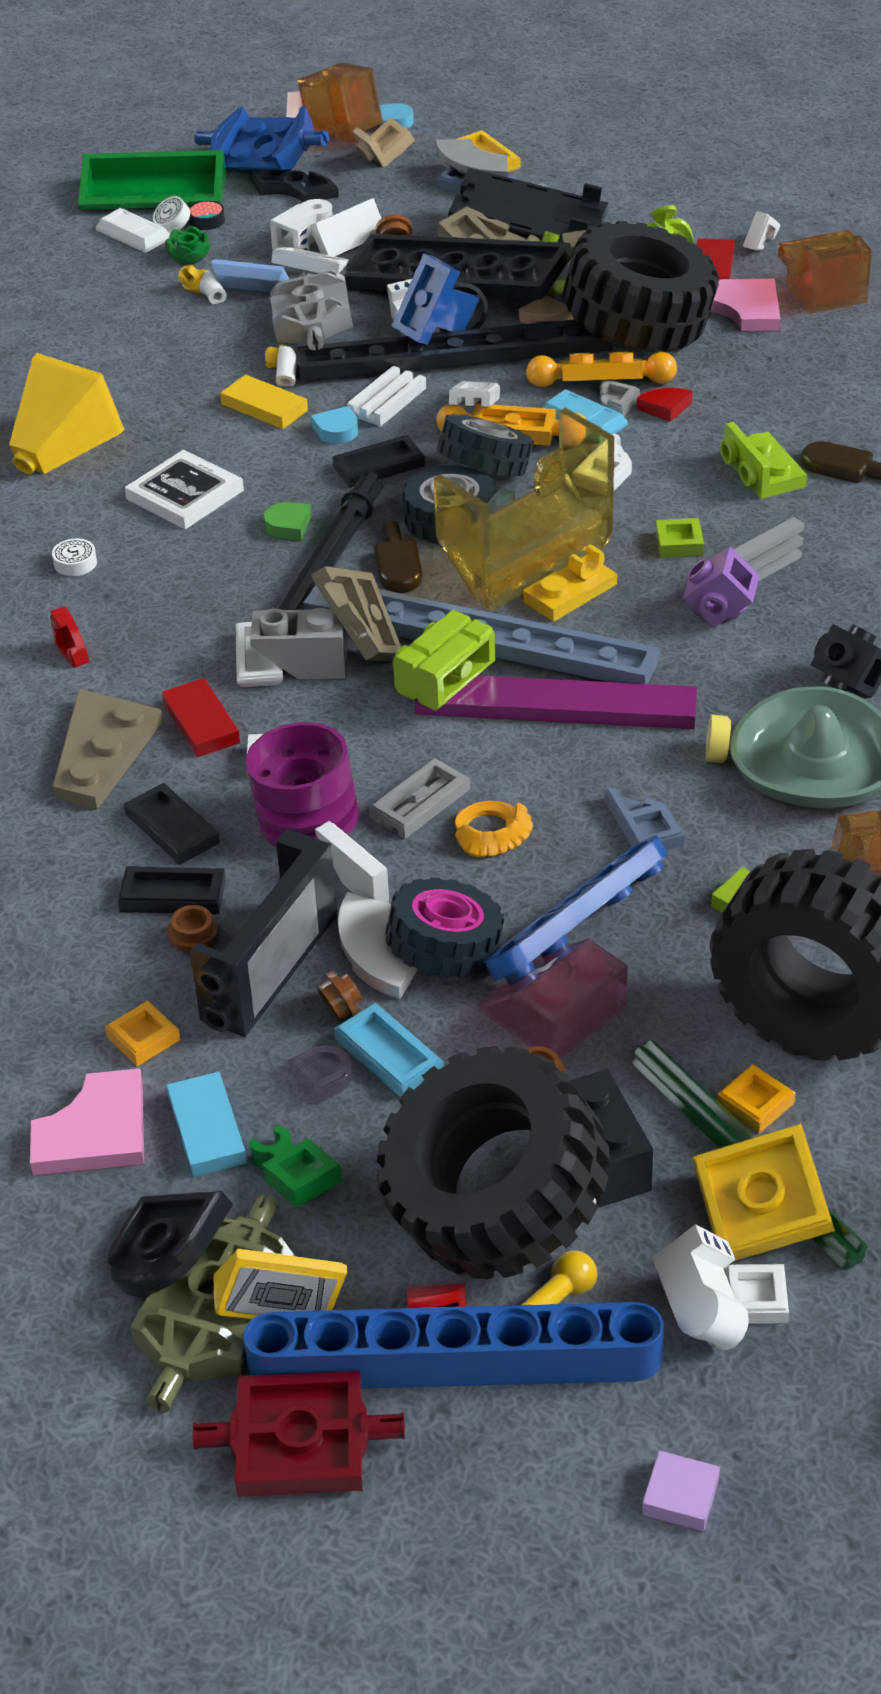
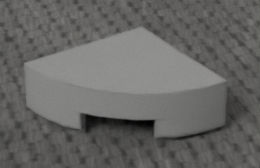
M603 380L600 384V404L605 407L608 406L610 409L625 416L636 404L637 397L640 396V388L612 380Z

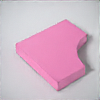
M775 278L719 279V286L710 312L729 317L737 323L740 331H780V312Z
M141 1068L86 1074L82 1091L70 1105L53 1115L31 1120L30 1166L32 1174L42 1175L144 1164L143 1080Z

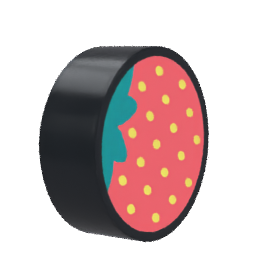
M201 201L189 207V224L199 230L216 229L225 222L224 207L218 202Z

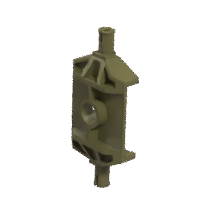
M264 1193L258 1194L246 1218L238 1216L237 1220L225 1218L199 1261L175 1283L161 1291L148 1295L131 1324L133 1343L154 1361L161 1370L156 1383L146 1397V1402L151 1408L158 1410L160 1406L161 1412H168L181 1385L186 1383L188 1379L201 1380L242 1376L245 1370L243 1356L246 1353L243 1333L246 1325L251 1320L216 1314L214 1294L202 1293L198 1288L202 1284L214 1280L213 1275L237 1249L295 1256L282 1237L266 1230L275 1211L279 1208L278 1201L271 1195H268L266 1199Z

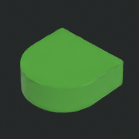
M282 502L270 506L264 513L267 534L277 539L302 541L312 517L311 504Z

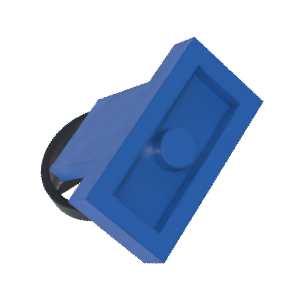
M424 253L391 326L415 341L428 345L435 327L441 328L444 332L466 330L469 321L474 316V309L477 303L482 300L481 317L470 328L480 329L487 318L488 304L484 294L478 287L469 282H456L460 274L458 270L434 256ZM455 288H471L474 291H476L477 294H468L465 292L455 290Z

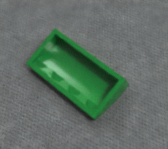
M224 151L83 154L78 200L79 210L157 208L161 202L173 196L180 197L188 207L201 201H215L222 204L226 182Z

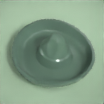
M822 686L788 689L756 704L740 719L732 733L730 751L737 770L749 785L769 798L794 806L835 809L860 804L881 793V712L857 695L840 689Z

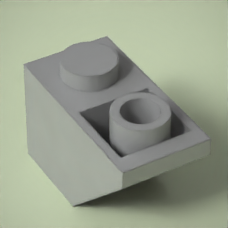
M269 609L253 611L250 634L252 648L296 679H345L347 659L346 630L332 609Z

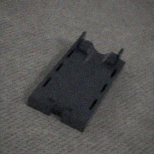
M468 168L461 183L460 194H456L448 211V217L467 206L483 213L489 219H497L508 224V232L524 239H528L531 234L542 241L544 233L547 231L559 235L558 242H563V233L584 231L603 223L607 214L608 202L601 201L602 187L587 183L584 184L581 196Z

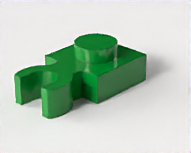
M277 1125L272 1128L275 1144L262 1145L256 1139L249 1141L252 1161L257 1167L263 1169L265 1182L296 1208L343 1182L340 1164L308 1138L294 1146L291 1134L285 1127Z

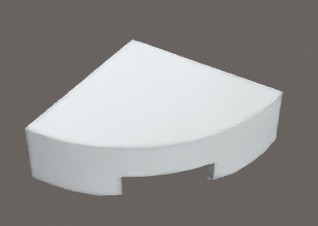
M756 211L743 247L755 251L762 250L764 248L762 243L766 239L772 240L775 238L780 228V223L770 215Z

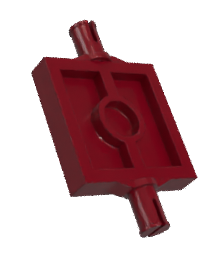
M360 1371L238 1376L237 1404L231 1414L230 1422L193 1423V1448L198 1450V1448L231 1447V1453L235 1460L237 1497L363 1491L362 1459L368 1448V1440H405L404 1412L401 1414L367 1415V1409L362 1401Z

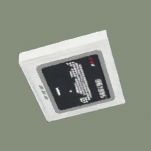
M185 450L175 454L125 487L127 500L185 530L244 491L242 478Z

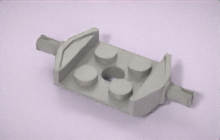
M334 270L318 274L307 271L308 275H305V271H303L299 278L278 281L270 291L273 326L277 343L307 342V346L311 350H316L315 345L318 346L319 350L324 345V339L353 328L345 277Z

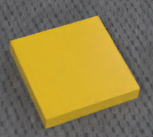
M802 1124L692 1157L712 1232L728 1241L735 1258L734 1261L835 1231Z

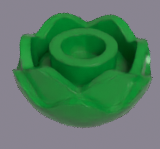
M194 226L188 227L184 231L174 229L170 233L169 238L165 240L166 252L170 258L179 264L185 265L202 261L208 255L211 247L207 233L201 232Z

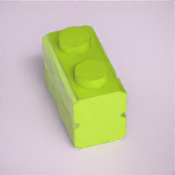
M454 609L438 622L433 621L429 623L419 638L409 646H401L394 655L392 665L397 692L412 700L417 698L419 703L437 711L495 661V632L491 626L476 619L471 621L469 616Z

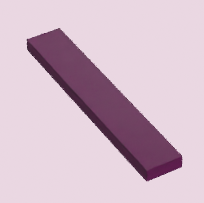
M476 676L437 711L419 703L416 698L415 715L695 729L697 687Z

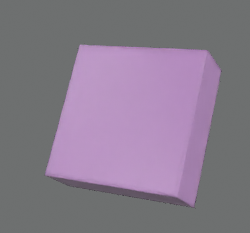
M659 1450L643 1500L642 1515L704 1532L719 1482L720 1467Z

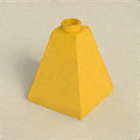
M36 353L32 358L9 443L14 454L12 458L13 464L18 470L28 475L33 474L34 471L45 474L110 440L125 430L102 373L40 353Z

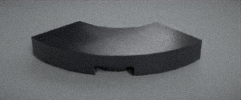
M292 169L249 170L250 181L260 195H289L298 198L302 202L312 199L328 200L339 197L336 184L327 177L310 171L309 175H307L305 172Z

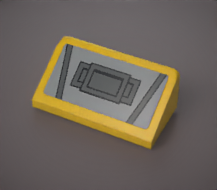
M237 1249L213 1275L215 1312L220 1316L251 1320L260 1314L268 1312L333 1310L347 1275V1265L340 1262Z

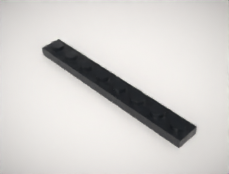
M574 319L433 333L428 345L419 343L409 336L326 343L319 350L317 345H315L316 350H311L307 345L297 346L301 381L385 373L392 366L399 367L400 372L406 370L477 365L500 361H517L541 355L557 357L575 353L613 351V343L603 340V336L597 333L592 334L587 331L583 323L578 324Z

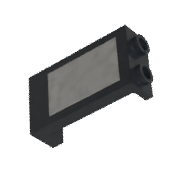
M285 829L276 840L280 880L226 949L219 951L197 943L190 951L200 1021L205 1022L210 1028L219 1032L230 1031L246 1037L337 916L331 843Z

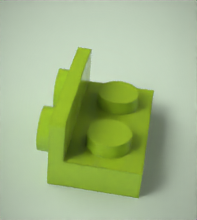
M734 422L725 424L724 440L720 443L721 456L727 465L731 464L739 473L742 483L746 487L750 486L760 499L806 487L807 474L769 432L754 433L747 437Z

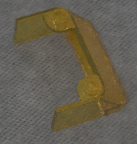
M567 408L560 410L559 448L541 458L537 463L534 475V491L490 515L488 504L441 474L434 477L436 537L471 595L478 603L494 611L522 595L525 588L551 573L558 572L568 566V561L572 554L582 558L587 555L586 548L588 545L591 544L599 550L607 545L613 531L615 436Z

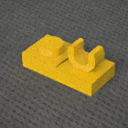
M590 544L586 548L587 555L580 558L572 554L569 558L568 566L558 572L551 573L523 590V602L554 622L617 585V573L603 565L605 560L604 553Z

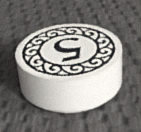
M169 197L158 205L153 214V221L171 233L174 229L180 230L187 223L190 209L180 197Z
M68 539L57 544L52 550L54 568L59 574L64 576L87 574L97 564L95 547L90 541L85 539Z

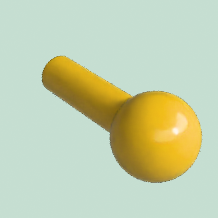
M571 1250L562 1253L552 1265L551 1279L521 1305L559 1304L569 1294H581L589 1291L597 1281L598 1273L595 1262L589 1255L581 1251Z

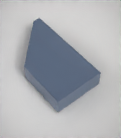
M604 789V801L631 847L654 835L659 837L666 850L684 846V833L665 803L645 798L644 802L620 796V790Z

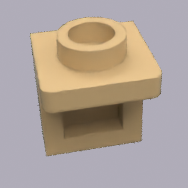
M392 118L387 120L371 136L358 127L352 131L358 141L355 147L359 154L367 162L375 160L383 167L389 165L415 141L410 131Z

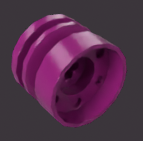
M296 722L276 727L262 734L250 746L245 758L261 835L271 845L276 846V840L285 829L318 839L315 829L328 821L334 823L347 835L355 828L360 813L352 779L350 759L345 738L336 729L321 723Z

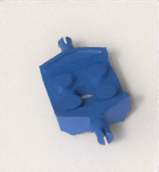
M239 107L217 129L213 131L197 130L194 140L198 146L211 145L210 150H223L227 170H287L295 167L303 152L307 151L310 146H327L329 134L325 130L314 131L312 119L305 107L299 108V113L296 117H249L245 108Z

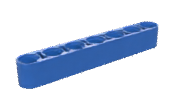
M638 1302L286 1311L263 1313L251 1319L245 1327L243 1339L249 1376L360 1371L361 1389L633 1382L649 1379L661 1367L664 1323L661 1315L655 1308Z

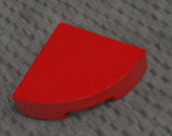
M673 387L647 391L637 397V410L671 422L692 404L693 391Z
M62 606L50 611L54 643L58 651L71 667L77 668L90 663L81 633L68 609Z
M466 1283L407 1286L408 1308L465 1307L467 1305Z

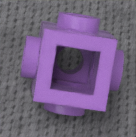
M729 546L711 559L703 558L693 565L687 574L688 583L683 599L696 615L701 616L711 626H716L727 618L733 620L739 617L748 605L753 603L760 575Z

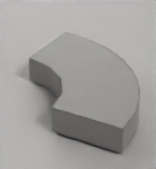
M471 139L436 140L437 157L450 171H454V168H456L460 173L466 174L468 168H473L508 177L507 154H494L483 151L476 147Z

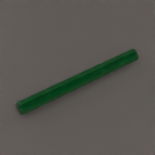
M646 1040L642 1045H637L632 1052L634 1055L632 1059L633 1065L719 1149L755 1138L654 1040ZM828 1207L835 1231L812 1239L841 1268L849 1270L864 1260L867 1245Z

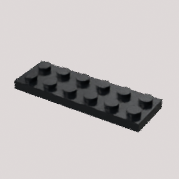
M370 234L339 274L345 277L347 289L388 291L387 285L413 278L425 253L458 270L460 274L456 282L463 281L475 285L482 291L485 297L493 299L520 298L527 301L543 300L571 260L573 253L570 243ZM455 288V290L465 292L468 294H477V292L471 288Z

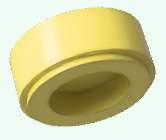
M710 715L706 739V762L724 763L727 759L731 731V720L728 716Z

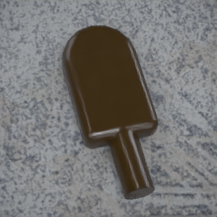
M823 441L810 443L802 450L801 463L809 472L855 483L862 482L865 476L881 480V462L873 461V454L870 451Z
M389 520L383 525L385 542L377 543L374 546L379 581L387 591L396 593L411 592L422 583V567L417 543L411 539L402 540L399 523L395 520Z

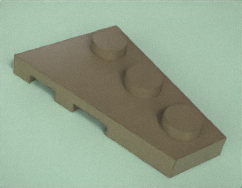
M79 689L53 784L55 799L98 810L163 722L161 709Z

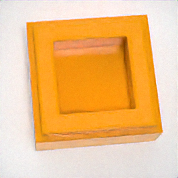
M148 1000L105 1026L107 1038L136 1066L141 1065L180 1041L179 1029Z
M752 1064L717 1094V1101L735 1118L760 1134L795 1103L796 1092Z

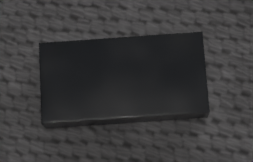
M408 435L333 456V467L349 488L356 485L361 475L368 476L370 472L376 473L378 475L377 480L425 466V455Z
M165 783L124 803L125 814L179 865L220 843L219 832Z
M126 866L118 899L120 912L175 913L184 906L199 905L208 909L211 914H220L226 882L225 869Z

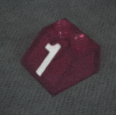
M590 939L565 945L549 956H541L533 962L535 969L528 975L511 984L506 982L478 1003L480 1011L529 1047L541 1046L549 1048L560 1059L627 1008L628 965Z

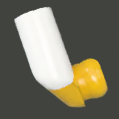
M186 265L179 271L178 279L182 283L183 288L188 292L206 295L212 304L225 301L226 292L212 271L205 269L196 270L192 265Z
M279 345V348L268 347L265 350V362L268 368L277 367L276 384L280 387L294 386L297 369V355L295 351L285 345Z

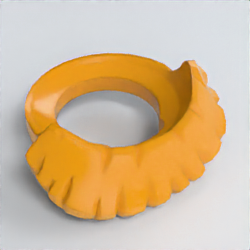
M502 801L477 802L462 809L455 819L457 830L455 837L465 853L476 858L495 857L497 854L502 855L507 851L513 850L521 845L530 835L533 828L531 816L527 813L526 806L520 802L516 803L514 807ZM483 815L500 817L506 821L505 828L493 832L478 831L468 824L474 818Z

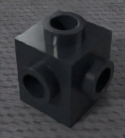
M832 624L828 633L824 634L817 642L814 650L815 657L810 664L825 673L821 682L843 691H847L849 687H852L869 697L874 696L881 684V648L873 645L877 636L854 624L851 625L849 631Z

